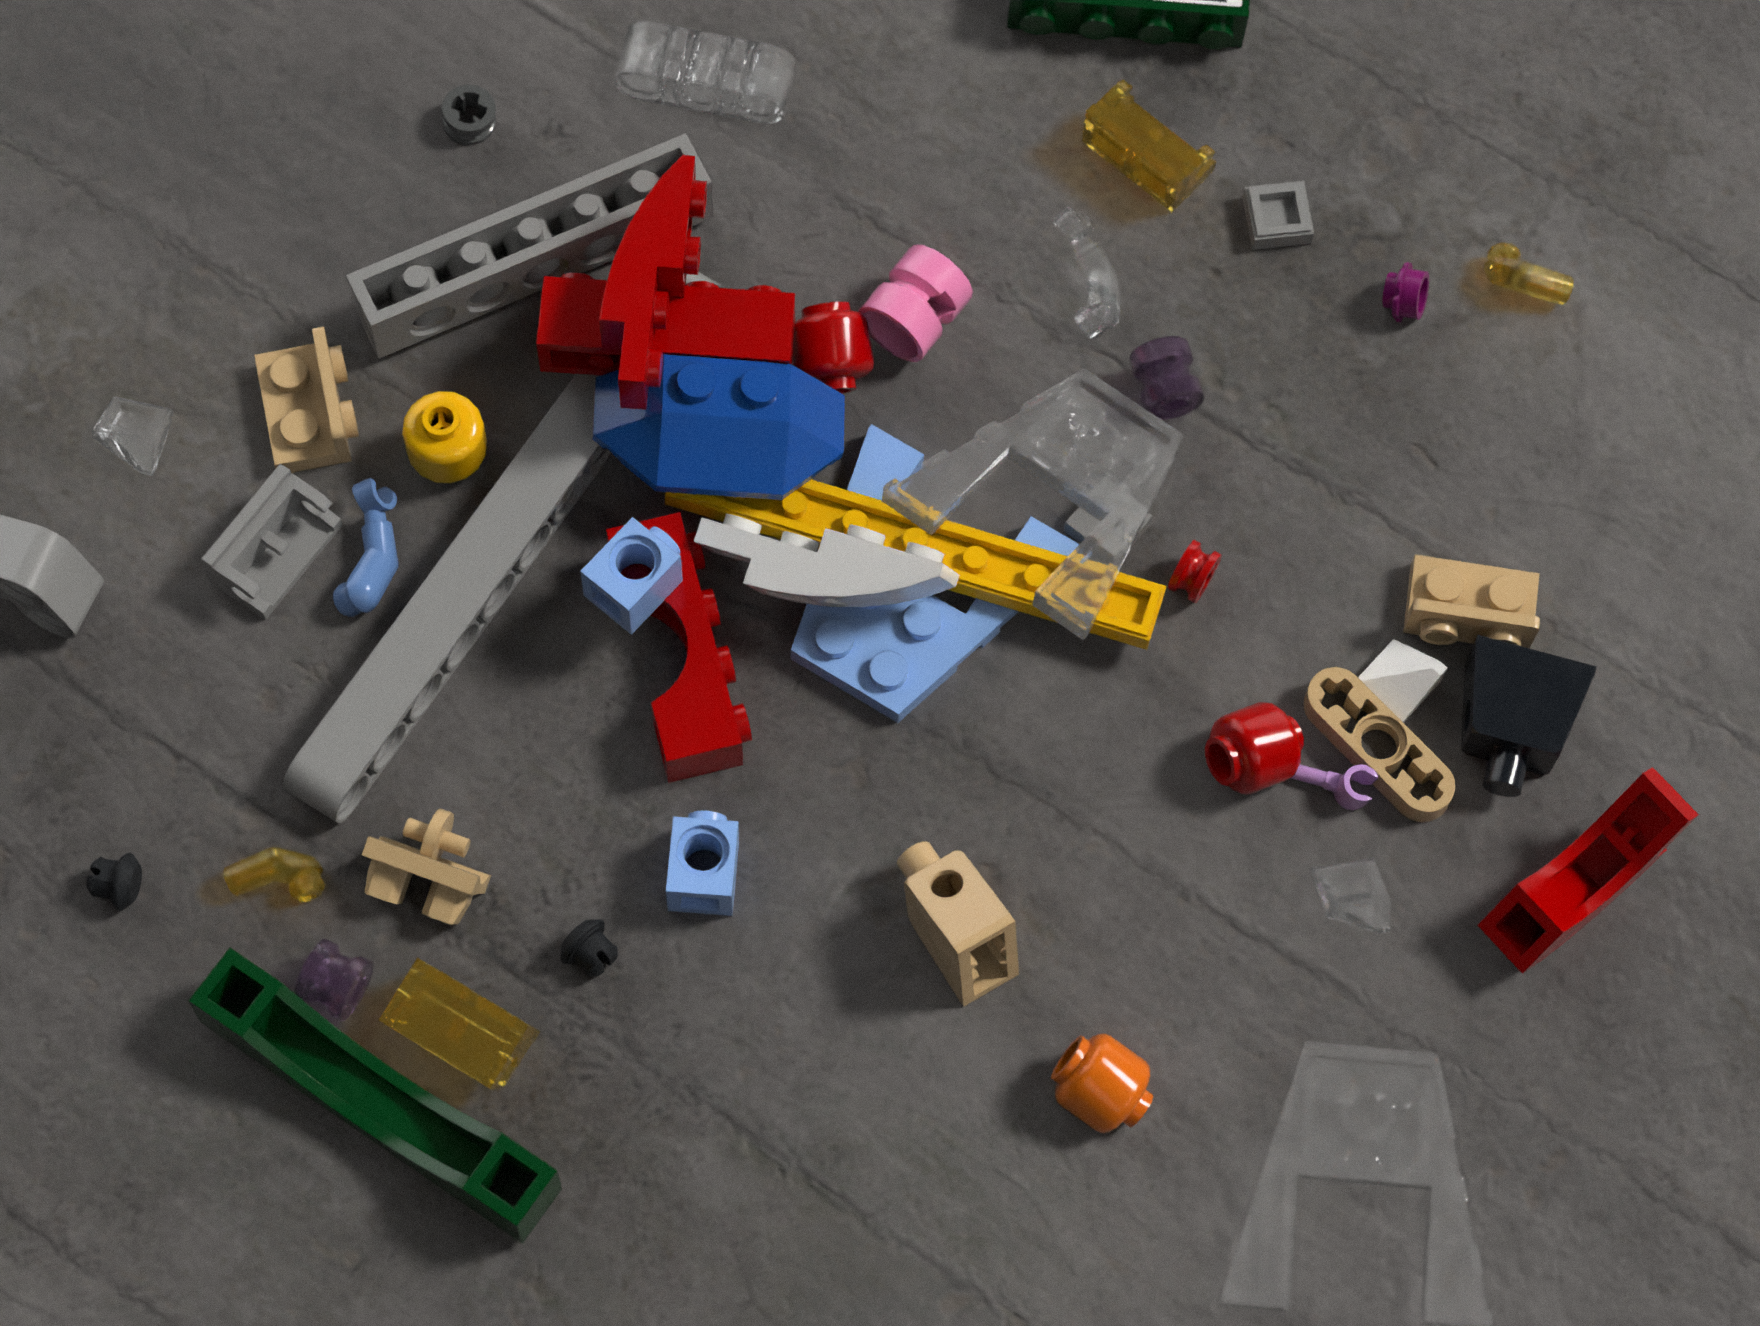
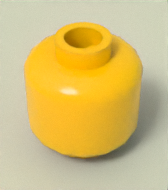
M447 391L427 394L412 404L404 417L402 435L410 464L422 477L435 483L451 484L468 478L478 470L486 456L487 438L480 411L467 397Z

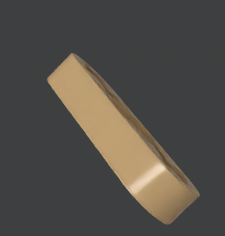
M1339 667L1326 668L1318 672L1310 681L1304 697V711L1310 722L1353 765L1363 764L1374 769L1378 774V780L1373 785L1405 817L1416 822H1430L1442 816L1455 793V779L1450 769L1354 673ZM1323 689L1332 695L1339 690L1346 693L1347 698L1343 707L1355 720L1361 711H1365L1368 714L1358 721L1352 733L1349 734L1345 730L1351 717L1340 706L1334 705L1327 709L1321 704L1325 695ZM1382 730L1394 739L1396 753L1387 759L1373 758L1363 749L1361 737L1368 731ZM1406 755L1410 756L1413 760L1407 771L1405 772L1402 769L1397 779L1392 778L1390 774L1401 766ZM1430 779L1436 784L1437 788L1433 794L1435 801L1427 795L1417 800L1411 794L1415 785L1414 780L1423 784Z

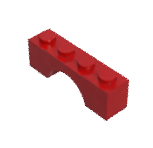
M680 512L639 521L648 530L653 526L662 529L676 542L681 550L679 555L681 556L683 581L650 615L668 625L677 634L687 653L684 668L676 682L665 693L651 702L653 726L668 783L743 765L742 743L752 741L751 729L744 704L732 706L727 684L736 683V675L728 645L716 647L711 627L721 625L713 589L701 590L696 570L705 568V560L701 545L694 542L697 531L686 534ZM624 525L606 529L607 543ZM632 564L624 568L620 574L628 579L637 580L649 575L652 569L643 564Z

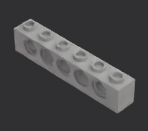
M686 133L347 274L346 278L354 310L378 359L541 291L544 276L560 277L566 273H583L613 260L623 235L642 201L661 176L682 155L695 156L696 180L707 181L705 218H693L692 226L713 218L712 181Z

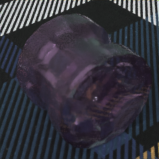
M322 939L304 963L298 976L294 993L307 1004L318 1001L326 1005L331 1016L344 1021L354 1012L365 994L373 973V961L363 956L347 957L341 954L338 944L328 939Z

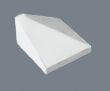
M1393 639L1358 678L1404 723L1441 683L1448 667L1439 660Z

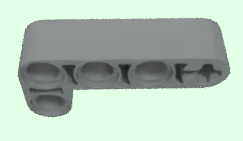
M0 515V598L10 600L29 620L39 627L61 637L75 638L104 584L103 577L68 540L59 534L37 524Z

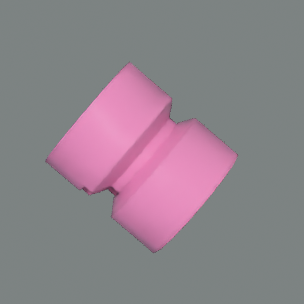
M913 245L889 272L890 283L883 282L859 309V312L868 321L870 336L884 349L896 357L909 362H918L923 359L942 335L941 324L947 325L951 323L969 302L973 294L971 284L961 269L946 256L924 245Z

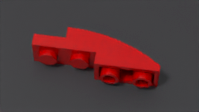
M682 155L661 176L642 201L623 235L605 285L599 317L602 348L621 350L618 374L621 408L646 410L649 387H660L663 349L653 348L655 329H667L670 297L684 298L687 274L698 275L701 237L691 236L693 218H705L707 181L696 180L695 156Z

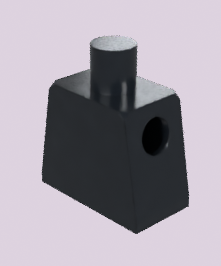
M1477 636L1465 663L1461 750L1466 755L1488 760L1483 781V787L1487 791L1499 796L1516 797L1521 794L1526 771L1540 775L1550 773L1563 750L1595 676L1597 666L1489 637Z

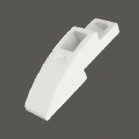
M726 514L723 524L702 517L694 542L713 553L748 563L749 566L743 584L761 594L797 603L827 607H868L897 604L925 598L954 588L960 576L942 563L945 554L938 550L913 542L907 543L905 552L883 545L886 538L885 535L853 524H849L846 534L825 528L821 543L788 531H783L781 540L778 541L759 535L762 525L736 515Z

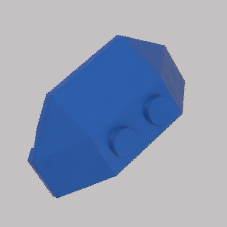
M664 354L660 387H649L646 410L620 407L619 370L598 376L595 379L592 440L603 449H608L626 468L657 492L783 500L814 478L828 465L831 466L842 458L844 453L845 395L792 364Z

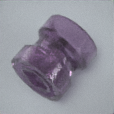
M1179 336L1157 338L1140 345L1130 354L1129 360L1133 374L1137 380L1143 382L1144 389L1141 392L1140 399L1144 414L1148 418L1166 420L1180 417L1197 409L1203 403L1204 394L1200 380L1192 375L1190 371L1193 355L1186 338Z

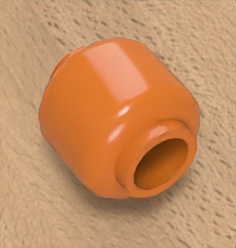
M1097 1034L1088 1040L1083 1036L1076 1038L1058 1060L1051 1074V1079L1057 1083L1055 1091L1056 1102L1089 1127L1101 1133H1108L1117 1128L1121 1123L1133 1127L1146 1113L1153 1100V1094L1146 1090L1150 1080L1149 1064L1107 1034Z

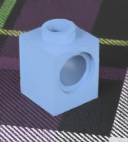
M632 517L580 571L583 595L632 635L683 581L681 556L679 555L681 550L676 542L662 529L653 526L648 530ZM632 564H643L652 569L649 575L637 580L628 579L620 574L624 568Z
M694 811L689 813L688 817L673 816L666 884L668 911L733 916L739 851V821H728L725 815L713 811ZM699 850H710L721 858L717 866L706 871L696 870L686 862L691 854Z

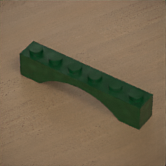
M229 947L188 1000L200 1023L520 1243H524L562 1190L558 1170L502 1132L457 1110L394 1070L335 1027L286 985Z

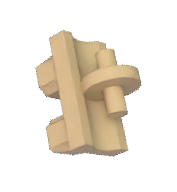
M441 808L436 811L429 824L413 818H409L405 824L403 836L422 842L421 849L384 836H380L379 839L368 836L362 852V856L372 859L368 869L365 894L386 902L402 904L412 874L431 880L432 884L421 913L450 925L459 924L471 903L473 895L485 894L491 875L441 857L443 852L446 851L464 858L471 842L470 839L451 832L454 814Z

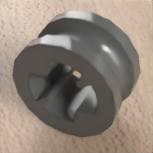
M467 84L458 86L447 93L442 104V125L445 134L452 141L461 145H475L489 138L496 126V104L492 95L477 85ZM467 106L479 108V118L481 120L474 116L473 123H463L460 121V112L458 110L465 114V107Z

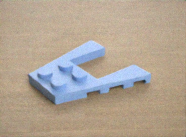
M871 424L847 490L896 505L922 468L924 454ZM1032 516L1015 539V541L1078 560L1082 559L1085 548ZM934 595L897 604L868 607H827L807 604L791 647L790 659L899 723L957 671V666L978 647L983 648L1000 633L1001 627L1019 611L975 599L965 614Z

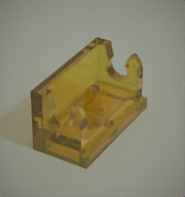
M1123 79L1086 111L1082 142L1173 213L1215 170L1216 161L1212 157L1216 151L1207 144L1195 150L1135 103L1134 97L1129 94L1133 87Z
M418 957L379 1019L383 1024L492 1090L498 1084L502 1087L506 1085L529 1047L535 1042L541 1032Z

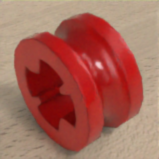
M1193 540L1178 562L1167 588L1173 592L1179 589L1187 591L1188 600L1196 604L1214 576L1222 554L1216 551L1206 554L1201 549L1202 544Z

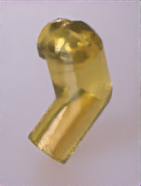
M1497 243L1488 250V261L1484 263L1483 267L1486 277L1492 284L1558 305L1565 304L1570 298L1574 285L1571 276L1522 261L1520 250L1510 243Z
M278 847L267 848L226 866L223 871L226 884L235 896H241L275 881L289 884L290 896L300 902H305L319 897L325 888L324 880L321 878L324 869L314 856Z

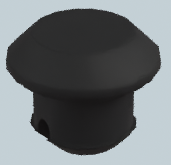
M126 853L119 861L100 857L92 862L90 870L94 875L87 876L86 885L87 890L94 898L112 899L113 906L119 911L124 910L136 900L142 881V868L134 854Z
M590 919L579 924L561 944L560 961L563 964L576 962L588 976L597 977L604 972V964L601 960L611 966L618 956L617 946H614L602 934L605 929V922L602 919Z

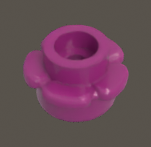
M1405 262L1398 273H1388L1383 289L1382 304L1383 308L1392 309V316L1396 322H1402L1403 317L1421 319L1428 298L1429 273L1413 269L1410 262Z

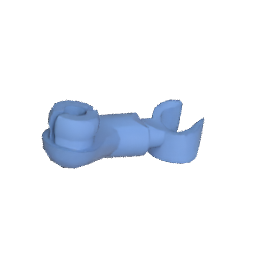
M372 478L363 480L352 487L355 500L364 513L365 525L361 528L364 554L351 572L347 582L339 584L333 592V601L337 610L342 615L353 617L361 612H371L379 604L399 566L393 526L391 522L387 521L385 513L396 506L397 496L388 487L376 490V482Z

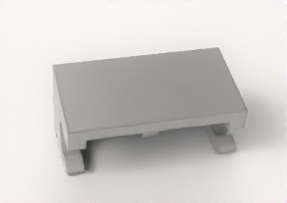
M280 463L202 557L201 560L210 583L266 620L343 526L341 518L328 509L332 502L320 491L291 473L290 469Z

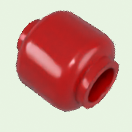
M844 301L820 303L803 308L801 310L802 318L795 322L792 354L794 366L841 394L855 391L857 389L855 380L866 376L874 367L869 325L866 317L860 312L852 311L849 302Z
M1258 702L1226 714L1214 722L1209 739L1205 744L1206 763L1213 777L1221 785L1228 786L1240 794H1253L1284 782L1296 774L1301 762L1304 737L1299 724L1293 717L1287 716L1283 710L1272 703Z

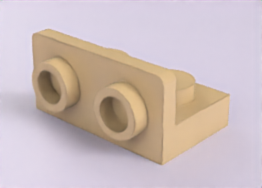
M324 326L312 329L314 344L254 355L274 465L277 468L281 463L290 469L291 473L351 462L348 439L359 437L352 400L340 402L337 383L348 382L342 346L329 347Z
M1415 554L1410 567L1403 633L1419 635L1423 641L1436 645H1449L1456 641L1474 643L1477 636L1481 635L1530 648L1539 632L1540 618L1535 616L1540 573Z

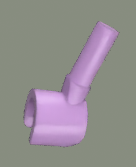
M1300 764L1296 774L1291 778L1324 787L1323 789L1333 792L1335 800L1341 807L1346 810H1357L1364 807L1372 798L1354 792L1351 788L1350 780L1363 785H1372L1378 780V774L1374 769L1363 764L1352 766L1344 774L1332 771L1326 772Z

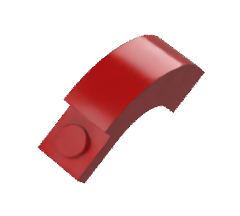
M1653 767L1642 773L1563 852L1536 873L1519 882L1477 926L1523 974L1568 941L1620 896L1667 851L1666 847L1699 814Z

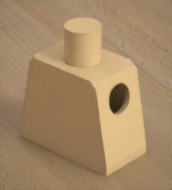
M927 841L919 842L904 851L898 858L897 865L907 878L904 882L908 918L963 1007L1018 976L1019 965L1015 920L964 852L953 851L940 859Z

